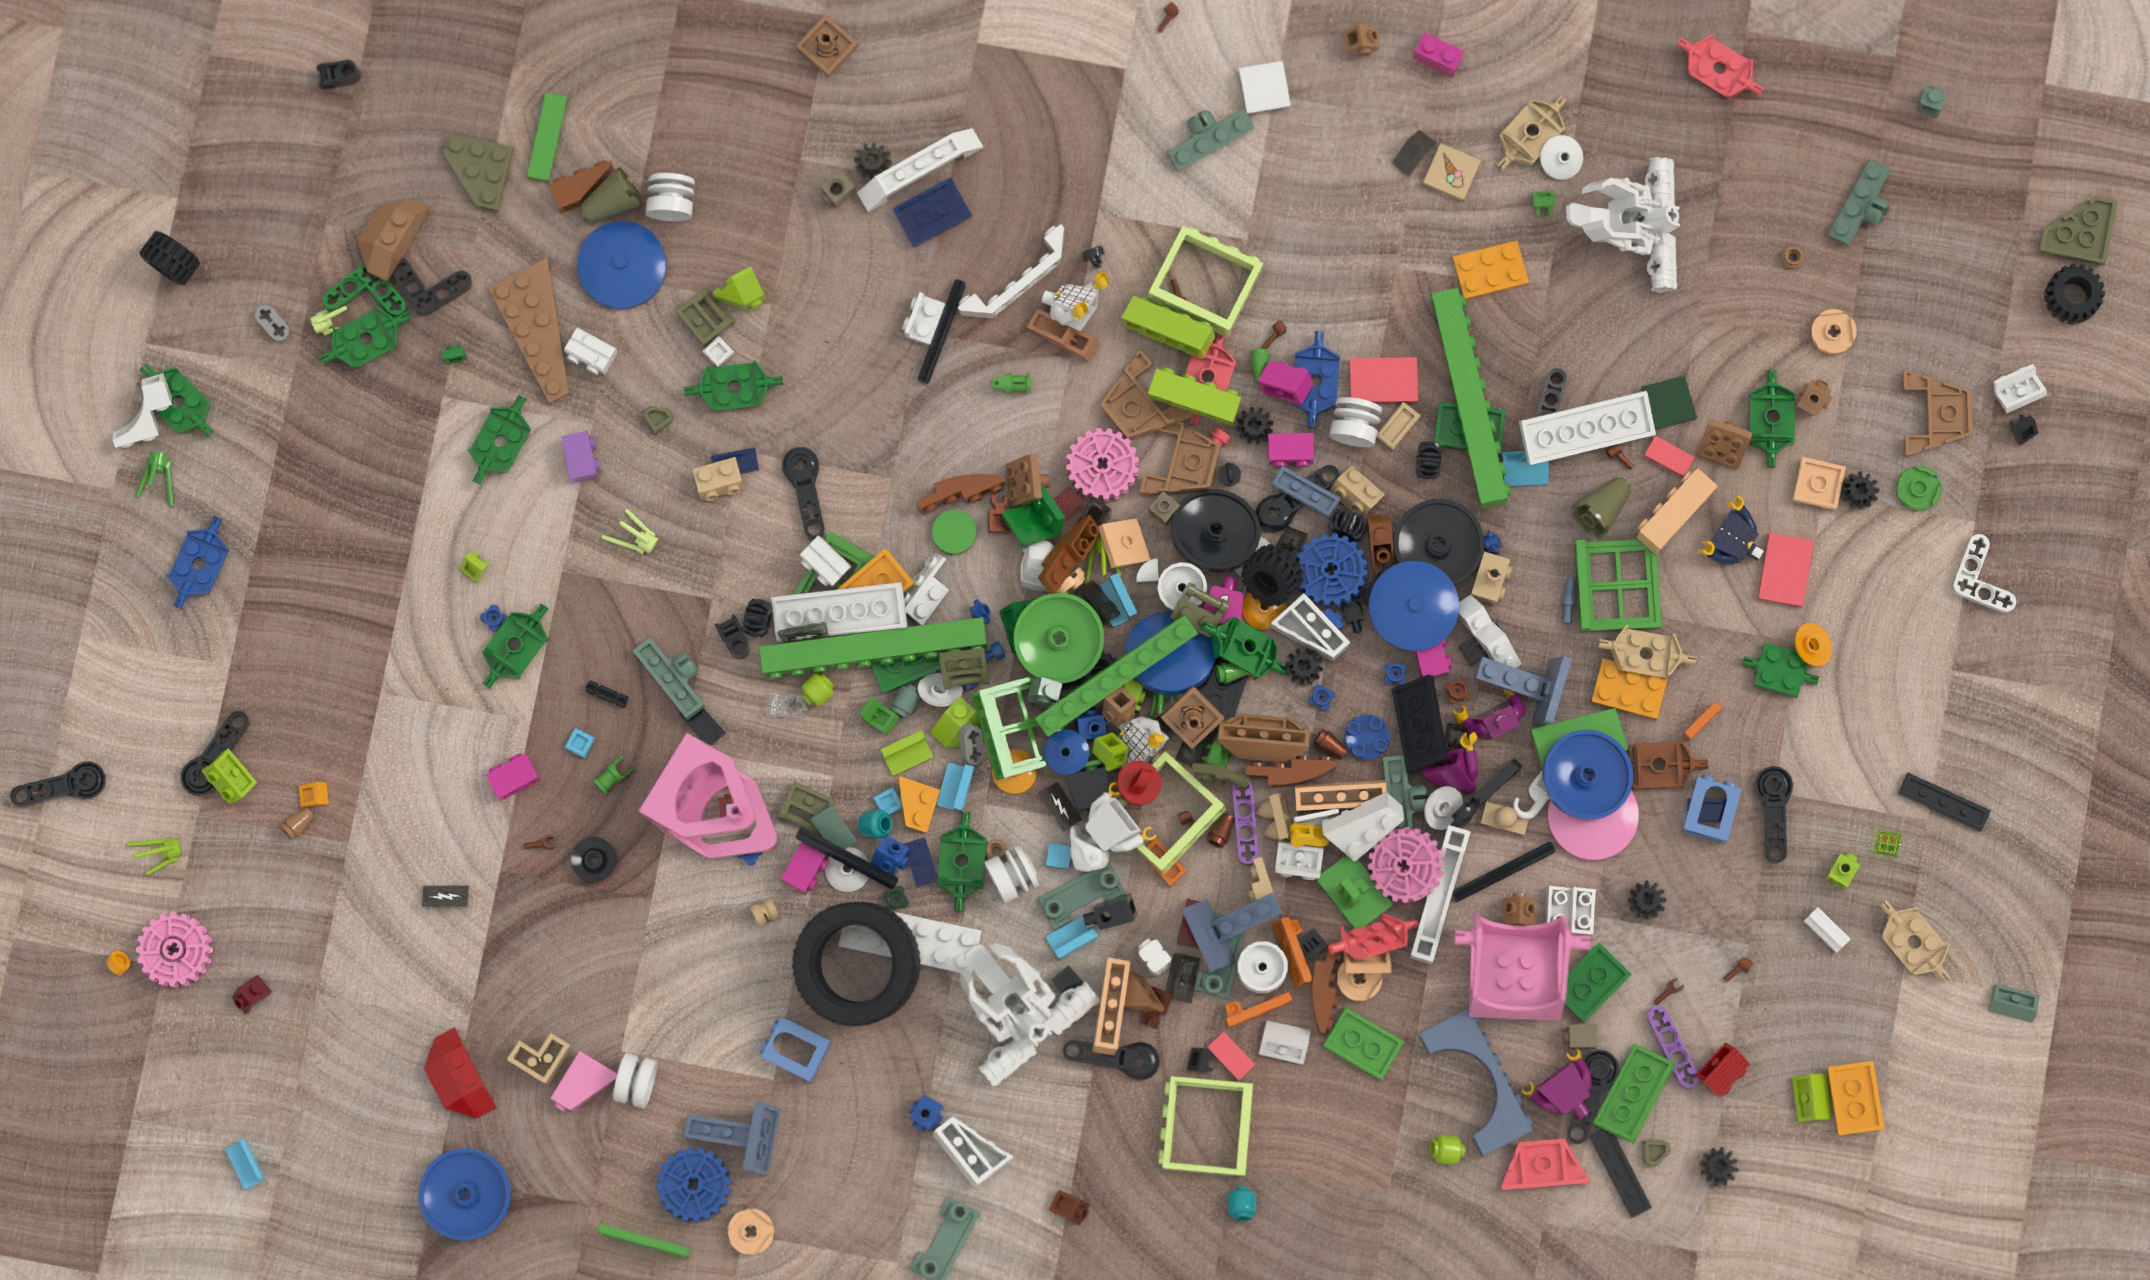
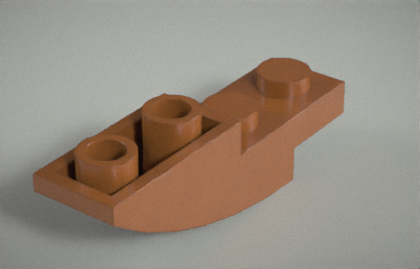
M989 474L956 476L934 483L935 493L917 500L916 503L920 513L926 512V514L937 510L938 505L945 502L947 505L956 502L961 495L965 503L970 501L973 504L982 500V496L991 493L993 495L1001 492L1003 487L1006 486V481L1002 476Z
M1090 515L1084 517L1069 530L1042 562L1041 565L1044 569L1038 579L1049 594L1058 592L1074 565L1085 559L1099 537L1098 525Z
M1299 755L1296 756V759L1291 760V768H1287V764L1281 763L1273 764V767H1264V763L1259 762L1250 763V766H1246L1245 775L1249 778L1268 779L1267 788L1292 787L1327 775L1336 769L1337 761H1332V757L1325 756L1319 757V760H1310L1309 756Z
M1330 941V944L1337 943L1336 941ZM1328 949L1325 962L1319 960L1315 962L1312 978V1006L1319 1033L1325 1035L1326 1030L1331 1031L1334 1019L1330 1017L1331 1009L1337 1008L1340 997L1335 995L1337 989L1328 987V985L1334 984L1337 971L1333 970L1334 962L1339 963L1342 951L1331 954Z

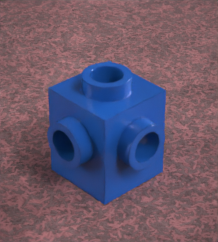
M1091 707L1074 719L1075 731L1088 741H1095V738L1106 735L1109 721L1106 720L1099 708Z
M886 835L875 849L871 863L895 876L900 869L904 870L909 862L907 855L910 848Z
M923 1094L919 1103L915 1101L909 1110V1113L912 1114L910 1120L913 1121L912 1126L922 1132L925 1129L931 1131L933 1127L937 1129L943 1119V1116L940 1114L944 1106ZM927 1111L930 1113L929 1117H922V1114Z

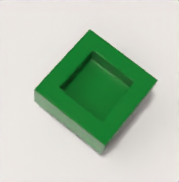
M452 345L447 347L445 351H441L446 365L468 360L464 347L459 345Z

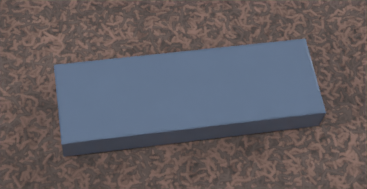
M1283 465L1271 484L1272 487L1329 519L1341 500L1340 497Z

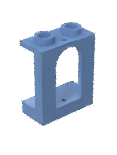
M1702 775L1701 778L1697 777L1681 832L1726 844L1742 789L1737 788V784L1724 781L1723 784L1715 782V778ZM1709 788L1726 792L1727 795L1719 829L1697 823L1705 793Z
M781 1016L779 1021H774L770 1032L773 1033L770 1040H765L760 1049V1053H762L761 1058L812 1083L831 1045V1041ZM780 1033H790L817 1047L807 1067L776 1052L774 1043Z

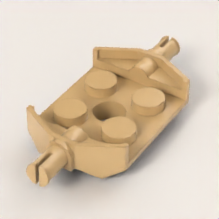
M1560 95L1551 104L1540 100H1531L1499 135V140L1505 154L1503 159L1496 164L1498 169L1500 168L1503 172L1511 162L1533 166L1534 162L1540 157L1541 149L1546 141L1564 132V123L1559 114L1560 108L1567 102L1563 95ZM1529 126H1535L1539 133L1536 136H1530L1527 134L1526 129Z
M1626 625L1615 640L1609 641L1600 638L1598 640L1597 648L1610 650V653L1613 654L1615 665L1620 671L1668 679L1678 665L1681 666L1682 663L1695 666L1697 656L1682 653L1674 633L1671 636L1628 629L1629 625ZM1640 651H1648L1651 659H1643L1640 656Z
M1887 900L1879 906L1888 915L1881 938L1913 976L1931 972L1933 974L1936 973L1943 983L1947 982L1951 977L1944 970L1942 964L1950 946L1944 943L1919 913L1918 907L1897 911ZM1911 936H1915L1920 940V946L1916 949L1908 945V939Z

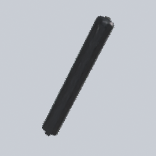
M954 280L918 376V380L922 383L928 384L931 380L966 287V283L962 280Z
M803 827L796 834L797 840L890 889H893L898 882V877L883 871L872 863Z
M1548 842L1453 890L1452 895L1455 901L1459 902L1554 854L1555 848L1551 842Z

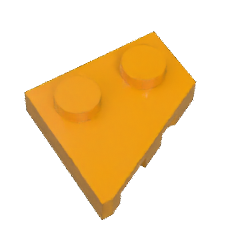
M899 776L897 784H899L903 824L905 827L927 833L940 790Z

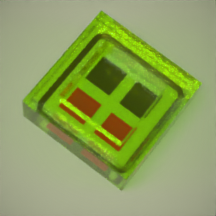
M1879 830L1874 853L1898 857L1902 834Z

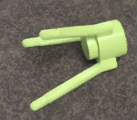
M343 306L331 313L325 309L311 317L316 333L323 332L324 336L331 334L333 328H330L333 325L331 318L347 310V307Z
M625 509V513L643 531L640 533L623 521H620L619 524L637 537L635 543L638 546L606 535L601 536L603 540L636 550L640 554L644 552L650 554L658 542V538L655 537L656 534L650 531L628 509Z

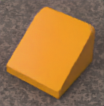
M312 782L299 786L301 808L329 804L327 784L325 782Z

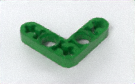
M365 264L358 267L323 296V306L328 312H333L346 306L365 290L392 317L406 312L404 299L389 282L372 275V278L375 280V283L372 285L369 277L363 278L364 271H367ZM347 283H354L357 289L353 293H347L344 290V286ZM379 286H386L388 288V293L384 296L377 295L375 291ZM338 290H340L345 299L340 296L337 299V305H328L329 298L336 299L339 296ZM392 295H394L392 301L396 305L401 304L400 311L396 309L392 311V304L389 301Z

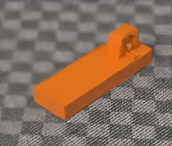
M1288 916L1273 923V930L1279 946L1287 959V967L1295 988L1313 981L1296 935L1302 932L1298 919L1290 920Z
M1287 992L1247 1010H1243L1238 1001L1231 1002L1225 1005L1227 1013L1225 1021L1230 1029L1292 1003L1290 993Z

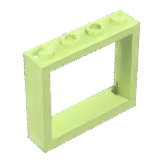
M1182 226L1148 293V299L1158 306H1168L1173 312L1178 314L1185 313L1195 321H1205L1213 327L1215 333L1228 338L1262 271L1263 263L1255 256H1247L1240 253L1233 246L1221 244L1214 237H1206L1200 234L1195 228ZM1184 240L1251 271L1228 319L1222 318L1160 289Z
M1166 751L1162 755H1156L1150 764L1159 772L1167 763L1210 802L1212 806L1161 859L1156 857L1143 844L1134 848L1163 875L1226 810L1222 802ZM1122 798L1118 800L1123 808L1128 804Z
M1171 1076L1170 1082L1165 1084V1095H1169L1168 1105L1164 1104L1163 1118H1167L1166 1127L1161 1129L1160 1141H1165L1164 1150L1159 1152L1158 1163L1163 1164V1170L1245 1177L1253 1084ZM1177 1086L1243 1092L1236 1168L1170 1162Z

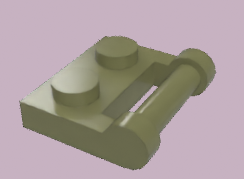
M708 288L703 289L676 311L704 347L735 323V320L731 316L728 317L713 299L712 293ZM704 301L721 323L716 326L699 303Z
M1189 582L1170 617L1175 620L1185 614L1197 632L1211 638V634L1201 630V625L1204 621H1207L1217 627L1221 617L1229 607V602L1224 599L1219 600L1196 588L1195 584ZM1193 596L1215 607V612L1212 613L1190 602V597Z
M984 648L939 653L944 689H951V686L975 683L990 684ZM981 673V674H976V675L950 677V676H955V675Z
M1197 763L1192 765V773L1200 775L1199 779L1211 781L1213 785L1224 786L1225 783H1235L1240 788H1246L1249 785L1248 776L1233 773L1225 766Z
M794 781L777 819L783 822L787 820L820 836L821 834L811 821L789 812V810L793 806L811 815H815L825 805L833 807L836 800Z

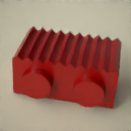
M1725 1042L1695 1076L1712 1094L1721 1098L1722 1095L1729 1093L1732 1084L1737 1079L1742 1078L1746 1074V1069L1751 1064L1735 1047Z

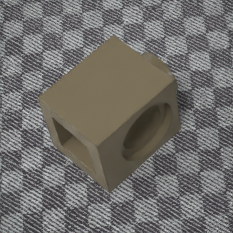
M840 170L821 186L823 194L820 196L828 206L832 204L837 208L856 193V188ZM834 187H841L843 189L839 195L831 193Z
M1163 491L1150 505L1148 513L1166 527L1180 505Z
M1597 1024L1568 1025L1567 1030L1563 1032L1564 1044H1568V1050L1575 1048L1596 1049L1598 1047Z

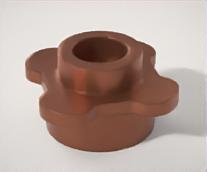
M1465 679L1446 683L1445 689L1449 693L1448 700L1450 703L1455 704L1458 700H1468L1470 698Z

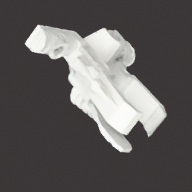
M1655 157L1648 160L1649 167L1645 177V185L1637 182L1632 183L1628 178H1608L1592 182L1583 187L1582 194L1597 190L1614 198V200L1608 203V209L1570 203L1566 206V218L1570 225L1582 228L1593 242L1610 243L1619 247L1622 252L1633 251L1642 256L1650 254L1647 272L1651 275V290L1653 292L1656 291V293H1662L1677 289L1676 238L1670 232L1680 227L1678 223V210L1680 209L1678 206H1674L1673 159Z
M974 943L964 952V959L993 995L988 998L987 1002L977 994L973 987V977L965 967L960 971L961 987L967 993L968 1000L976 1012V1017L987 1026V1029L994 1035L997 1041L1002 1042L1011 1036L1013 1037L1009 1044L1007 1043L1004 1046L993 1049L984 1064L978 1067L994 1087L1000 1084L1001 1080L1006 1079L1016 1071L1022 1063H1026L1031 1056L1037 1054L1034 1044L1037 1047V1042L1044 1040L1047 1034L1052 1035L1051 1031L1059 1036L1063 1033L1064 1029H1068L1074 1021H1078L1089 1012L1090 1008L1099 1004L1100 999L1084 981L1082 985L1077 986L1075 989L1065 991L1061 995L1059 1002L1055 1004L1056 1006L1048 1009V1006L1055 999V994L1047 983L1042 980L1036 968H1032L1024 959L1016 955L1010 947L995 943L990 946L999 958L1009 960L1020 976H1015L1010 980L982 944ZM1036 979L1042 990L1039 994H1036L1037 990L1033 984ZM992 1017L996 1022L1000 1021L1001 1024L997 1028L994 1024H990L987 1019Z

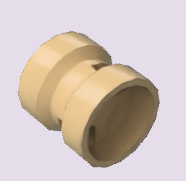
M771 897L765 899L760 905L750 906L759 927L765 925L768 920L780 918Z

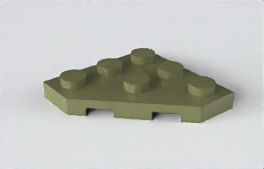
M448 133L443 153L446 160L476 207L498 212L514 148Z
M2095 196L2055 223L2047 226L2042 231L2038 252L2104 266L2107 260L2118 200Z

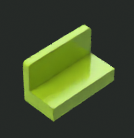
M922 730L880 749L893 776L933 758Z
M1806 1074L1792 1077L1797 1122L1832 1119L1827 1074Z

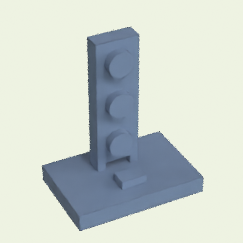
M1561 656L1551 659L1545 678L1506 664L1480 657L1474 679L1538 701L1531 724L1540 727L1554 722L1572 658Z
M1270 893L1219 919H1216L1208 899L1182 909L1210 972L1236 962L1227 943L1228 939L1282 914L1274 893Z
M755 1101L751 1124L688 1115L684 1138L745 1147L746 1154L743 1170L768 1176L781 1108Z

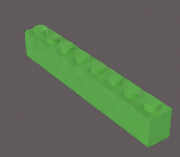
M1181 615L1035 716L1036 721L1049 737L1198 634L1186 615Z

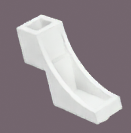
M164 373L142 379L141 387L144 399L141 409L128 425L113 432L112 440L115 448L120 446L126 448L140 440L150 441L159 435V427L153 410L162 411L167 409L169 405H172V396Z
M1471 594L1460 601L1458 615L1460 622L1475 637L1490 659L1514 668L1520 666L1522 663L1506 634L1491 621L1484 606Z

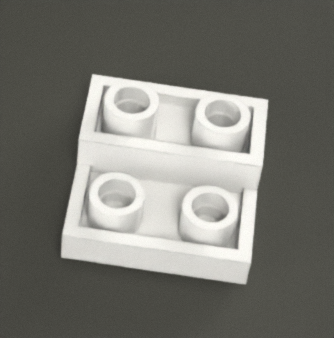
M1283 61L1239 68L1247 113L1291 106Z
M1547 886L1545 923L1560 918L1561 915H1566L1570 933L1593 935L1596 889Z

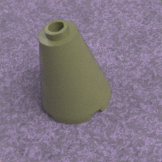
M621 167L615 169L580 204L582 209L579 212L585 221L589 220L591 223L643 205V200L636 186L627 179L629 176Z
M1615 477L1576 501L1571 506V509L1574 508L1572 515L1576 522L1586 532L1592 530L1596 533L1595 537L1603 538L1610 530L1631 494L1630 483L1624 478Z

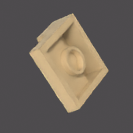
M1262 857L1253 859L1249 871L1252 881L1256 883L1251 884L1250 891H1248L1250 903L1273 893Z

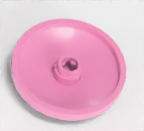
M1630 791L1625 803L1617 811L1605 818L1593 821L1578 820L1561 812L1550 800L1547 819L1554 840L1565 852L1582 860L1600 861L1617 855L1630 843L1638 826L1639 812L1636 799L1632 791Z

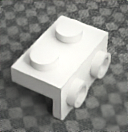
M2034 364L2021 367L2016 372L2007 376H2001L1993 382L1994 395L2006 413L2047 396L2046 388L2036 375Z
M1279 840L1275 873H1279L1283 877L1302 876L1305 880L1320 878L1324 847L1310 845L1293 847L1291 841Z

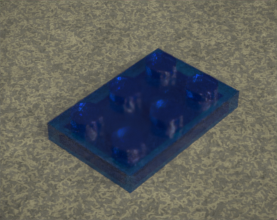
M951 177L892 208L913 248L972 218L970 210Z

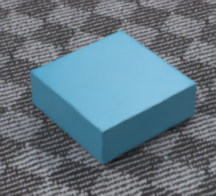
M575 728L564 748L585 759L595 738Z
M893 787L873 797L879 810L886 811L889 816L902 809L900 799Z
M1049 843L1046 866L1069 870L1071 846Z

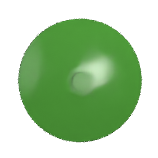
M1067 593L1047 594L1032 601L1019 615L1014 628V648L1023 667L1036 678L1044 677L1060 683H1067L1083 677L1096 665L1103 651L1104 630L1096 611L1083 599Z

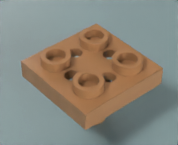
M825 14L796 45V49L829 77L855 50L858 42Z
M1710 418L1696 455L1739 469L1751 440L1752 432L1738 428L1732 421H1725L1723 423Z
M1028 454L1006 464L1010 508L1020 507L1042 498L1041 486L1049 488L1050 477L1047 474L1040 475L1038 454Z
M1194 685L1160 716L1191 749L1225 719L1222 713Z

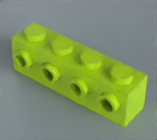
M1133 295L1121 317L1125 328L1201 359H1204L1215 339L1213 327L1209 323L1195 321L1185 313L1178 314L1173 312L1168 306H1158L1146 297L1139 298Z
M1162 367V370L1156 368L1148 391L1149 398L1233 426L1242 397L1238 396V392L1231 389L1219 390L1217 385L1210 382L1198 383L1196 378L1185 374L1183 377L1175 375V371L1169 368Z

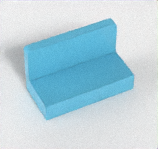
M1525 451L1502 452V462H1504L1506 471L1504 483H1509V487L1549 483V461L1528 465Z
M1118 573L1110 576V580L1094 588L1112 627H1117L1137 617V611Z
M948 763L937 801L938 807L960 813L963 812L975 770L974 766L965 764L964 767Z
M1083 916L1047 935L1046 939L1057 959L1061 960L1097 940L1098 935L1092 926L1088 928L1085 926Z
M242 1137L238 1143L225 1149L245 1190L267 1180L247 1139Z

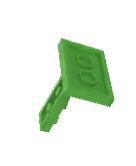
M1347 855L1323 872L1320 878L1315 879L1354 929L1369 925L1394 905L1388 897L1382 895V889L1377 890L1375 888L1376 881L1371 880L1370 874L1359 860L1354 862Z

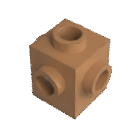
M1359 23L1343 31L1345 48L1348 53L1359 54L1360 57L1371 55L1372 51L1380 48L1377 27L1367 26V23Z
M1812 379L1810 384L1804 383L1799 395L1802 398L1797 406L1817 417L1822 407L1827 409L1833 397L1829 396L1832 389L1828 388L1829 385L1820 379L1816 381Z
M1122 686L1105 697L1102 713L1107 721L1113 722L1119 727L1124 722L1128 723L1134 718L1137 700Z
M1513 893V897H1503L1502 924L1515 926L1535 925V899L1527 898L1525 893Z

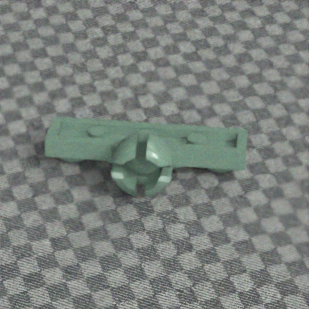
M1245 108L1219 122L1214 119L1210 111H1201L1198 113V117L1192 116L1187 121V125L1192 132L1190 139L1167 151V154L1176 170L1180 171L1255 127Z
M1869 160L1828 234L1829 239L1849 247L1863 222L1879 225L1884 221V218H1881V216H1887L1889 204L1887 200L1878 197V193L1890 173L1888 167Z
M651 637L632 650L686 720H689L705 707L688 685L689 680L698 674V669L685 652H681L676 657L669 659Z
M1404 755L1383 757L1387 793L1402 805L1404 821L1393 830L1403 829L1404 827H1410V830H1414L1413 815L1424 812L1427 799L1420 798L1429 797L1428 790L1423 785L1411 786L1409 784Z

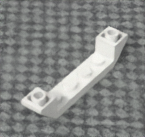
M973 128L952 133L875 176L857 192V195L867 212H870L885 204L888 196L959 156L962 155L965 159L984 147Z
M1061 224L1057 228L1053 226L1045 233L1044 244L1052 254L1047 253L1039 260V265L1034 269L1032 267L1028 268L1022 274V278L1019 281L1009 283L1005 287L1003 294L1000 296L995 295L987 302L988 306H985L976 294H973L971 297L967 295L959 302L958 313L961 316L993 319L1061 264L1064 227Z

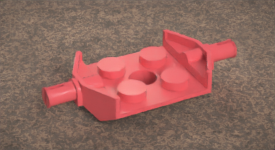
M1712 34L1695 44H1691L1682 37L1676 45L1687 51V74L1728 99L1748 89L1760 96L1764 87H1761L1752 80L1753 59L1749 61L1715 40ZM1715 64H1722L1725 67V72L1718 74L1714 71L1713 66Z
M1217 333L1215 341L1210 346L1204 359L1191 355L1185 375L1196 378V382L1204 384L1205 382L1201 378L1204 372H1211L1214 375V379L1210 383L1217 385L1219 390L1225 391L1228 389L1236 360L1223 349L1222 345L1225 337L1221 335L1220 338V334ZM1193 413L1194 417L1190 419L1189 424L1193 426L1194 423V426L1198 427L1201 415Z
M1382 913L1380 922L1355 928L1347 932L1344 931V926H1341L1340 942L1329 944L1328 949L1331 954L1343 951L1351 955L1355 960L1366 959L1407 946L1408 930L1418 928L1419 922L1416 918L1401 921L1398 918Z

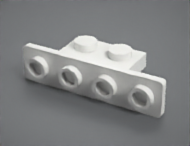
M936 553L926 560L923 570L914 576L913 581L915 584L903 593L906 614L919 625H924L949 591L948 588L933 577L946 560L945 557Z

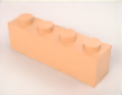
M1698 468L1693 474L1689 471L1681 480L1683 485L1679 489L1674 487L1666 496L1669 500L1664 505L1659 503L1652 511L1654 516L1650 520L1645 519L1637 528L1640 531L1636 538L1656 555L1718 487Z
M1386 781L1295 785L1296 811L1360 807L1361 803L1386 793Z
M1108 958L1105 963L1092 1052L1115 1056L1118 1049L1130 961Z

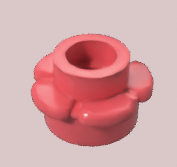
M1218 427L1213 432L1210 431L1212 435L1211 440L1220 444L1221 447L1223 444L1228 445L1227 442L1231 437Z

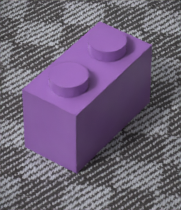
M588 431L561 436L572 484L598 478L597 471H601L599 458H594L593 450L597 449L594 436L590 437Z

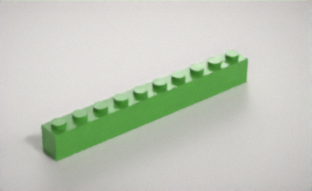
M1458 288L1432 293L1434 312L1481 509L1508 504V496H1511L1509 483H1504L1502 476L1506 475L1504 462H1499L1497 455L1501 454L1499 441H1494L1493 438L1496 428L1494 420H1489L1488 417L1491 407L1489 399H1484L1483 391H1486L1484 378H1479L1478 370H1481L1479 357H1474L1473 349H1476L1474 336H1469L1468 328H1471L1469 315H1464L1463 308L1466 307L1464 294L1460 295Z
M981 617L761 646L759 648L763 675L769 677V679H780L784 674H791V676L796 677L804 675V672L813 671V673L818 674L825 673L830 668L842 671L849 669V666L852 665L865 668L870 667L873 662L888 665L898 659H902L903 662L915 661L916 657L925 656V659L937 658L939 653L988 648L985 620Z

